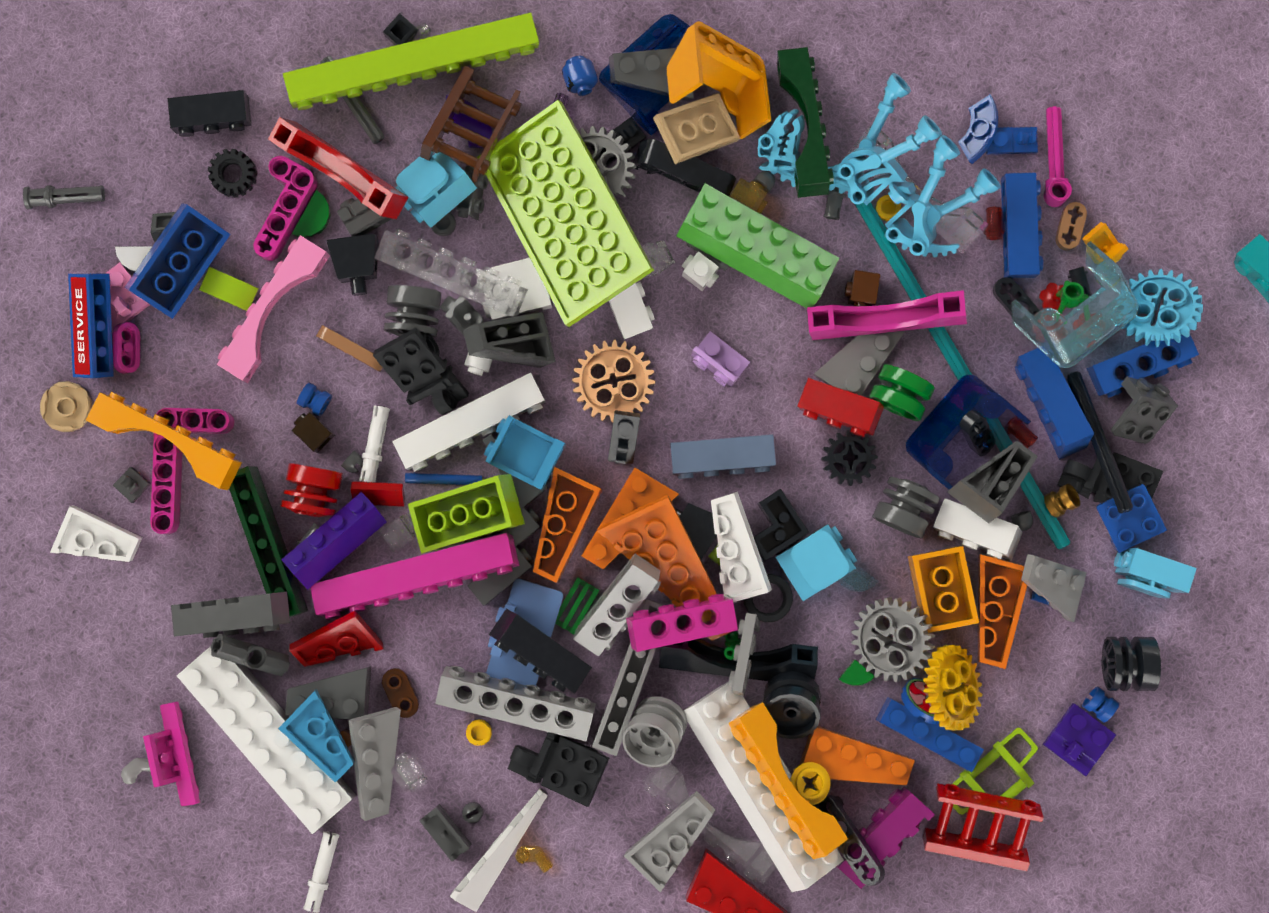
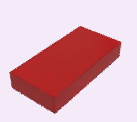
M351 482L352 499L362 492L373 505L404 507L405 495L403 484Z

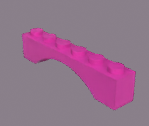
M964 290L936 293L921 299L889 305H825L807 307L809 334L812 340L967 324Z

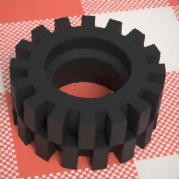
M224 149L223 154L218 152L215 154L217 158L210 160L212 166H208V172H210L208 178L212 182L213 187L221 194L228 197L233 196L234 198L240 194L244 196L247 190L251 191L253 189L252 184H256V166L244 152H238L236 149H231V151ZM236 164L241 167L242 176L236 182H227L224 178V170L227 166Z

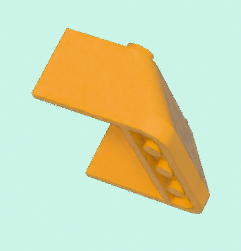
M697 21L688 27L667 65L670 103H676L704 83L720 92L727 111L736 116L737 132L740 139L745 138L771 122L766 70L761 57L703 22Z

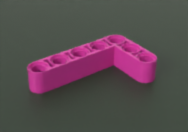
M162 408L156 413L164 418L169 414H173L175 420L171 427L176 428L179 425L190 430L191 433L225 434L233 429L235 423L233 416L229 412L220 409ZM198 414L200 423L197 427L193 428L190 420L192 416ZM220 415H224L226 418L225 425L222 428H217L216 419ZM154 433L150 524L156 533L172 534L177 531L180 524L183 452L174 444L170 452H165L164 443L167 439ZM170 465L172 467V474L170 477L165 478L163 469L165 466ZM166 490L171 493V500L167 504L162 501V494ZM164 516L170 519V526L166 530L161 527V519Z

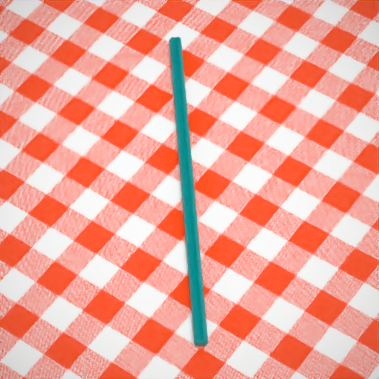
M864 202L854 204L910 300L913 301L926 297L896 244L887 240V229L872 203L870 202L867 206ZM945 327L927 328L974 409L986 418L995 437V444L998 450L1002 452L1013 443ZM1028 471L1020 487L1058 550L1065 548L1070 544V540L1058 519L1048 511L1044 502V495Z

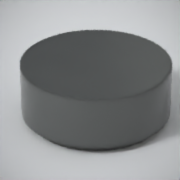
M449 212L431 228L439 236H448L454 232L456 220L453 214Z

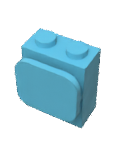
M441 152L435 153L430 161L418 157L397 176L396 184L398 186L395 187L409 197L404 207L408 211L412 208L410 213L419 223L424 221L430 228L477 189L466 172L451 157Z
M828 524L775 557L803 601L856 569L853 563L857 559L850 548L844 550L839 541L843 537L836 526L830 528Z
M1129 548L1117 553L1114 560V566L1117 567L1115 573L1126 578L1118 579V585L1158 598H1170L1171 593L1165 590L1176 593H1189L1197 569L1138 548Z

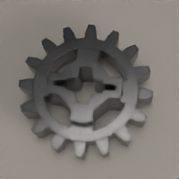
M847 430L845 437L838 432L836 433V441L832 438L827 440L831 446L823 447L822 450L827 453V456L822 457L821 461L828 464L823 470H830L832 472L829 479L838 477L839 485L844 480H847L848 486H852L854 479L858 484L863 483L861 476L871 477L868 469H876V466L871 461L877 459L878 456L871 455V451L876 447L875 445H867L869 437L862 440L860 436L856 434L852 436L850 430ZM843 442V450L840 453L833 454L836 446ZM855 443L859 444L862 447V449L864 450L863 453L859 452L855 448ZM848 450L851 456H855L851 466L848 465L847 460H843V456L848 454ZM859 463H865L863 469L855 474L856 466ZM834 464H839L844 469L845 474L840 473Z

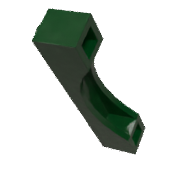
M808 47L777 50L776 64L780 87L788 92L796 101L804 115L807 126V142L801 155L795 162L794 179L797 198L827 195L830 184H834L832 168L828 169L827 161H830L829 146H824L823 139H826L825 123H820L819 116H822L821 101L816 100L819 87L817 78L813 79L812 72H815L814 57H809Z

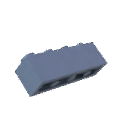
M773 435L670 443L673 475L678 474V479L694 478L693 473L704 472V477L719 476V471L729 470V475L745 474L744 469L755 468V473L770 472V467L776 466Z

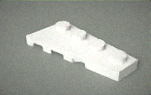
M738 491L711 500L714 531L717 534L718 547L716 548L717 558H720L721 573H719L720 584H723L724 597L737 602L770 592L772 588Z

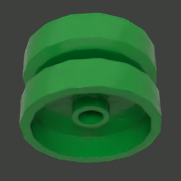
M884 364L878 376L884 385L873 386L868 398L879 401L884 409L913 421H920L925 412V407L920 401L931 399L935 390L934 385L907 370Z

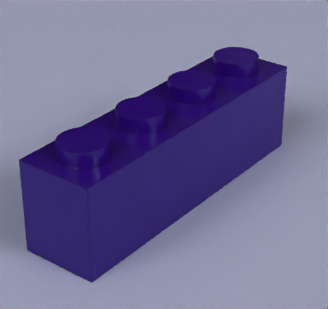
M360 492L281 560L308 590L386 524L387 521L370 500Z

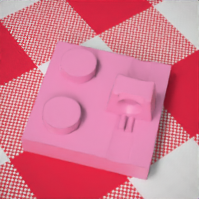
M120 262L106 272V274H110L112 331L117 324L129 322L150 305L124 288L132 275Z

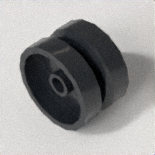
M788 671L773 676L766 683L763 703L777 724V736L787 739H798L813 733L819 725L821 712V693L819 685L814 679L804 673Z

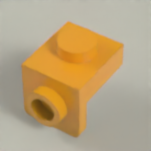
M1100 222L1082 238L1094 258L1098 262L1107 265L1118 262L1128 250L1126 244L1117 241L1106 223Z

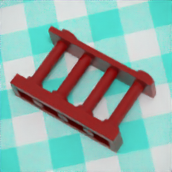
M937 783L938 801L943 802L936 828H925L923 843L925 851L1028 871L1030 860L1027 848H1023L1031 820L1043 822L1044 817L1040 804L1028 799L1022 801L963 789L954 784L943 785ZM954 804L969 807L962 833L959 835L946 832ZM979 810L994 812L989 834L985 840L972 837ZM1005 815L1020 818L1013 844L1010 845L997 842Z

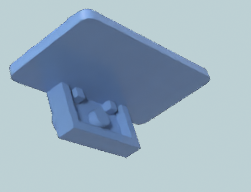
M518 578L513 583L505 607L499 608L495 622L500 619L507 608L551 638L562 603L563 593L559 590ZM490 636L488 647H491L492 650L486 673L493 678H507L517 684L536 686L539 676L532 671L534 666L530 663L524 666L513 657L516 653L511 650L505 653L494 645L497 640Z

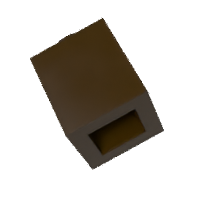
M311 412L307 415L305 413L300 415L294 422L295 427L291 430L315 453H318L335 436Z

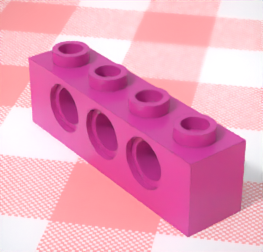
M715 594L709 596L708 601L699 602V599L684 601V606L674 608L673 604L658 607L659 611L649 613L648 610L635 611L632 617L626 618L631 648L636 652L737 631L738 626L733 599L724 597V594ZM709 609L711 611V619L703 623L702 614ZM685 615L687 618L685 626L678 628V617ZM660 620L662 624L661 630L658 633H652V624Z

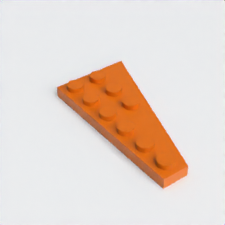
M668 495L597 528V531L603 537H606L614 545V548L629 560L634 554H637L661 570L659 577L661 584L658 590L661 593L663 592L676 607L684 606V601L699 599V602L708 601L709 596L718 594ZM709 609L702 614L703 623L711 619V611ZM728 633L709 636L708 638L713 641Z

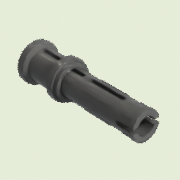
M51 185L37 189H31L28 186L23 189V201L27 210L38 206L54 208L57 204L103 202L105 201V192L103 185L58 189ZM85 193L88 194V195H86V196H70V197H69L70 194H85Z

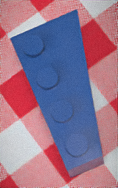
M1047 344L1018 356L1015 372L1018 378L1023 380L1026 385L1027 395L1035 405L1058 459H1063L1086 449L1094 432Z

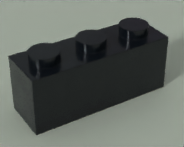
M244 90L167 98L170 128L181 137L193 136L194 132L204 131L205 134H216L220 132L219 129L229 128L230 131H243L245 126H251L249 96Z

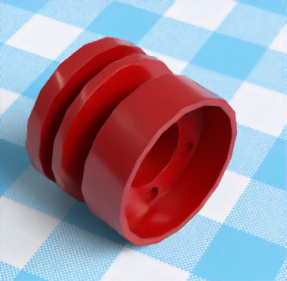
M289 463L286 480L297 484L296 489H286L283 491V494L294 496V501L282 500L281 507H285L294 513L308 516H333L336 510L324 508L325 502L337 504L338 500L328 496L327 491L340 490L343 473Z

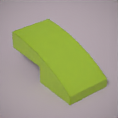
M211 267L208 268L199 287L200 291L245 311L251 306L259 289Z

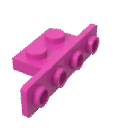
M179 702L160 705L165 731L143 736L154 787H160L176 782L181 806L200 803L199 788L194 776V765L190 757L188 737L185 734L182 720L183 713Z

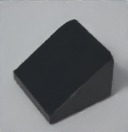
M399 13L385 28L383 33L394 45L412 42L419 30Z

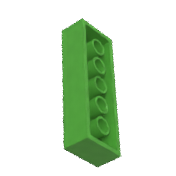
M704 184L676 237L806 309L807 307H813L819 300L839 260V257L707 184Z

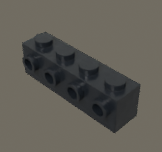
M507 608L489 633L491 637L497 640L494 644L505 653H508L509 650L516 653L513 658L524 666H527L528 663L534 666L532 670L543 679H546L547 676L552 678L551 685L563 693L566 689L576 693L592 669L587 663Z

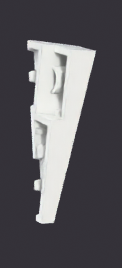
M539 789L492 843L483 857L452 891L451 898L477 912L548 796L544 791Z

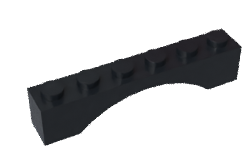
M695 639L661 647L659 668L730 677L731 671L736 670L737 661L727 659L724 655L725 649L709 644L702 639ZM790 644L770 651L753 652V655L749 656L751 669L748 679L769 681L773 676L781 672L795 671L804 673L815 680L818 667V647Z

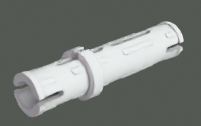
M382 406L373 407L365 453H362L363 466L359 478L361 482H376L379 462H382L381 449L390 412L389 408Z
M323 831L313 876L307 884L310 887L303 907L304 910L310 911L314 901L313 912H320L324 890H327L329 885L327 879L339 834L332 833L330 843H328L330 832Z

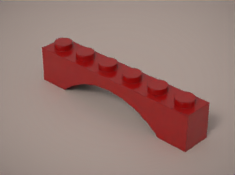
M282 117L278 118L268 140L340 183L353 193L362 204L378 215L397 220L409 198L408 196L296 121Z

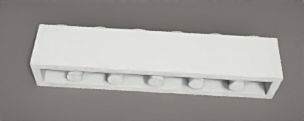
M529 373L392 442L407 470L413 468L414 472L427 467V461L435 457L438 461L451 454L450 450L457 446L463 449L473 444V438L481 434L484 438L495 433V427L499 425L502 418L507 419L510 415L520 420L519 415L528 412L529 415L543 409L541 404L545 403V400L532 374Z

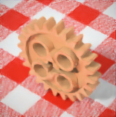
M613 340L612 347H608L606 341H603L602 349H599L594 344L593 354L585 351L587 360L578 359L582 368H574V372L579 374V377L573 378L572 382L579 384V387H576L573 391L574 393L582 394L577 399V402L585 401L586 404L583 410L586 411L592 408L591 417H595L600 413L602 422L606 416H610L613 423L615 410L634 413L633 410L636 409L642 413L641 402L644 404L650 403L645 395H653L654 391L648 388V386L655 384L654 380L648 379L649 376L654 374V370H646V367L651 363L650 360L642 362L644 352L636 355L635 345L630 350L626 349V341L623 342L621 347H617L616 340ZM618 361H628L631 365L630 369L624 373L619 372L616 369ZM595 366H602L606 370L602 378L597 379L591 375V371ZM633 374L636 375L635 379L619 381L616 388H613L611 384L594 389L591 387L592 384L610 381L611 375H615L616 379ZM631 384L636 388L637 392L633 397H625L622 394V388L625 385ZM606 390L611 393L612 398L608 403H600L597 400V395L600 391Z

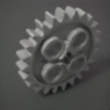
M591 126L590 133L587 134L581 128V138L586 147L595 146L592 158L599 167L604 180L618 203L616 196L619 194L622 197H626L623 188L631 189L632 186L627 181L636 177L630 170L637 167L634 163L629 162L635 158V155L633 153H626L631 148L628 143L622 145L624 138L621 135L615 139L616 133L614 130L607 134L606 129L601 127L599 133H597L596 128ZM606 148V152L602 154V149ZM616 157L617 164L612 168H607L606 163L608 159Z
M887 597L884 599V602L881 599L875 600V605L872 603L866 605L867 611L859 612L862 619L854 621L859 629L851 632L858 636V639L851 643L859 646V649L854 654H862L863 657L860 659L859 664L867 662V672L875 669V678L884 674V681L891 680L893 676L894 681L898 682L902 677L904 680H908L911 678V674L914 676L920 673L919 668L927 667L924 660L932 658V655L927 650L935 648V645L928 642L935 635L927 632L932 627V624H924L923 621L927 618V614L919 616V606L910 609V600L902 605L901 597L896 598L894 602L891 597ZM884 616H886L890 621L889 628L885 627L882 620ZM906 627L913 632L912 640L905 634ZM873 628H875V630L881 634L875 633L873 631ZM874 639L880 643V651L874 648ZM896 651L902 653V663L897 660Z

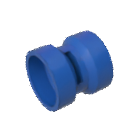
M309 382L301 391L297 405L302 408L308 407L312 410L313 414L321 417L332 399V394L317 390V386Z
M1097 686L1089 693L1093 697L1091 701L1086 698L1083 701L1082 707L1089 712L1093 711L1096 717L1105 723L1115 714L1119 707V702L1114 698H1108L1105 695V691Z

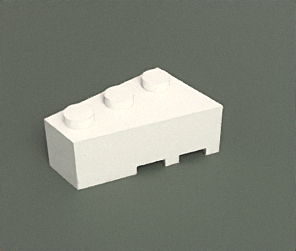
M641 282L633 284L609 300L610 307L624 339L653 328L651 321L655 320L650 306L645 307L642 297L646 295Z
M945 498L933 526L939 531L938 536L952 541L953 538L963 541L962 545L973 550L981 548L986 550V554L1000 560L1003 557L1012 561L1023 533L1018 525L999 518H995L990 523H987L966 506Z

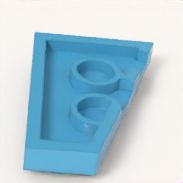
M317 689L278 728L335 783L355 763Z

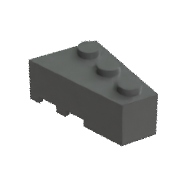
M543 312L477 323L463 330L469 356L537 368L556 362Z
M1016 441L967 477L960 480L947 493L987 523H990L1004 512L1038 456Z
M371 666L287 689L285 715L291 716L316 689L332 718L353 719L368 715Z

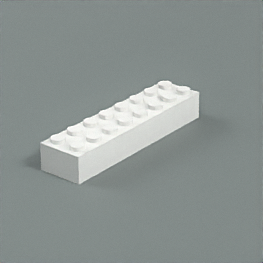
M209 647L177 675L312 834L357 796L342 778L335 783L278 729L289 716L285 715V711L246 666L211 656V648Z
M727 682L683 710L686 714L687 722L791 892L805 890L844 860L837 848L827 856L812 859L805 852L801 839L790 828L788 818L783 810L776 805L773 794L762 783L760 773L755 765L746 757V751L740 741L736 740L732 734V728L728 723L750 707L742 695L732 692V687ZM781 759L782 766L788 778H790L792 775Z

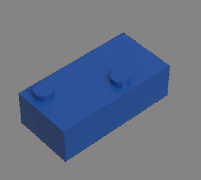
M182 203L124 288L173 319L231 234L189 205Z

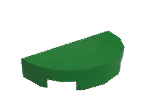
M315 191L292 235L297 237L301 235L304 238L312 237L322 233L327 227L331 216L330 208L326 198L319 191Z

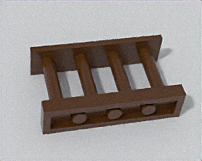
M465 66L422 142L420 157L430 161L434 152L437 154L441 152L473 167L472 181L477 182L481 174L485 176L491 163L489 158L511 116L516 117L522 103L518 102L521 91L515 90L511 100L476 85V82L472 80L474 69ZM473 94L505 109L499 120L465 104V100H463L465 95L470 96ZM455 113L458 115L462 113L494 128L495 130L490 139L454 123L453 117ZM451 132L483 147L484 150L480 158L478 159L444 143V139H442L444 133L449 134Z

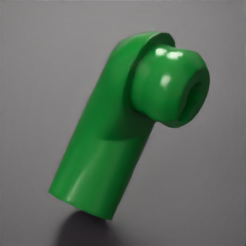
M737 631L724 635L726 640L724 644L727 647L724 650V655L729 660L734 658L736 645L741 644Z

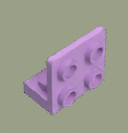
M711 331L698 347L695 346L691 354L694 359L692 362L703 371L707 368L713 372L714 376L712 378L724 387L726 384L732 386L750 363V361Z

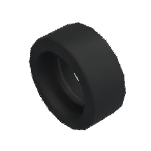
M767 574L769 582L777 585L783 594V602L779 609L772 613H764L755 607L753 597L743 601L747 612L756 614L760 621L776 622L784 618L790 611L793 602L792 590L782 577Z

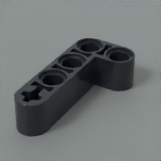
M647 139L640 142L633 160L637 167L635 168L636 170L638 168L647 171L646 174L650 175L657 173L699 193L704 184H707L730 197L736 181V177L695 157L675 164L666 144L655 139Z

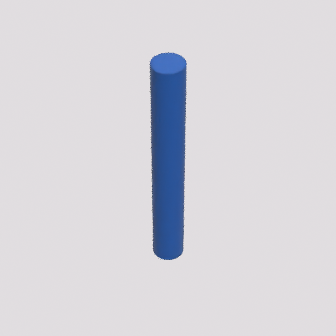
M405 473V483L469 485L481 481L483 478L482 475Z

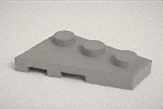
M746 613L745 620L741 619L738 635H742L741 644L735 647L733 660L737 661L736 670L731 671L729 677V686L732 687V692L737 695L745 696L751 669L749 656L753 655L756 647V634H754V631L759 632L761 625L756 614Z

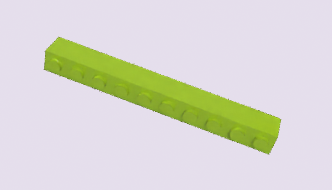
M530 12L282 74L293 109L306 110L312 108L313 104L318 102L330 104L338 101L339 97L348 96V98H355L361 96L363 91L371 89L373 92L383 91L388 88L387 85L397 83L398 86L412 83V79L420 77L423 80L432 79L440 72L456 73L462 70L461 67L469 65L473 68L485 65L486 61L496 59L497 62L505 61L511 58L510 55L520 53L522 56L534 53L536 48H539V39L532 13Z

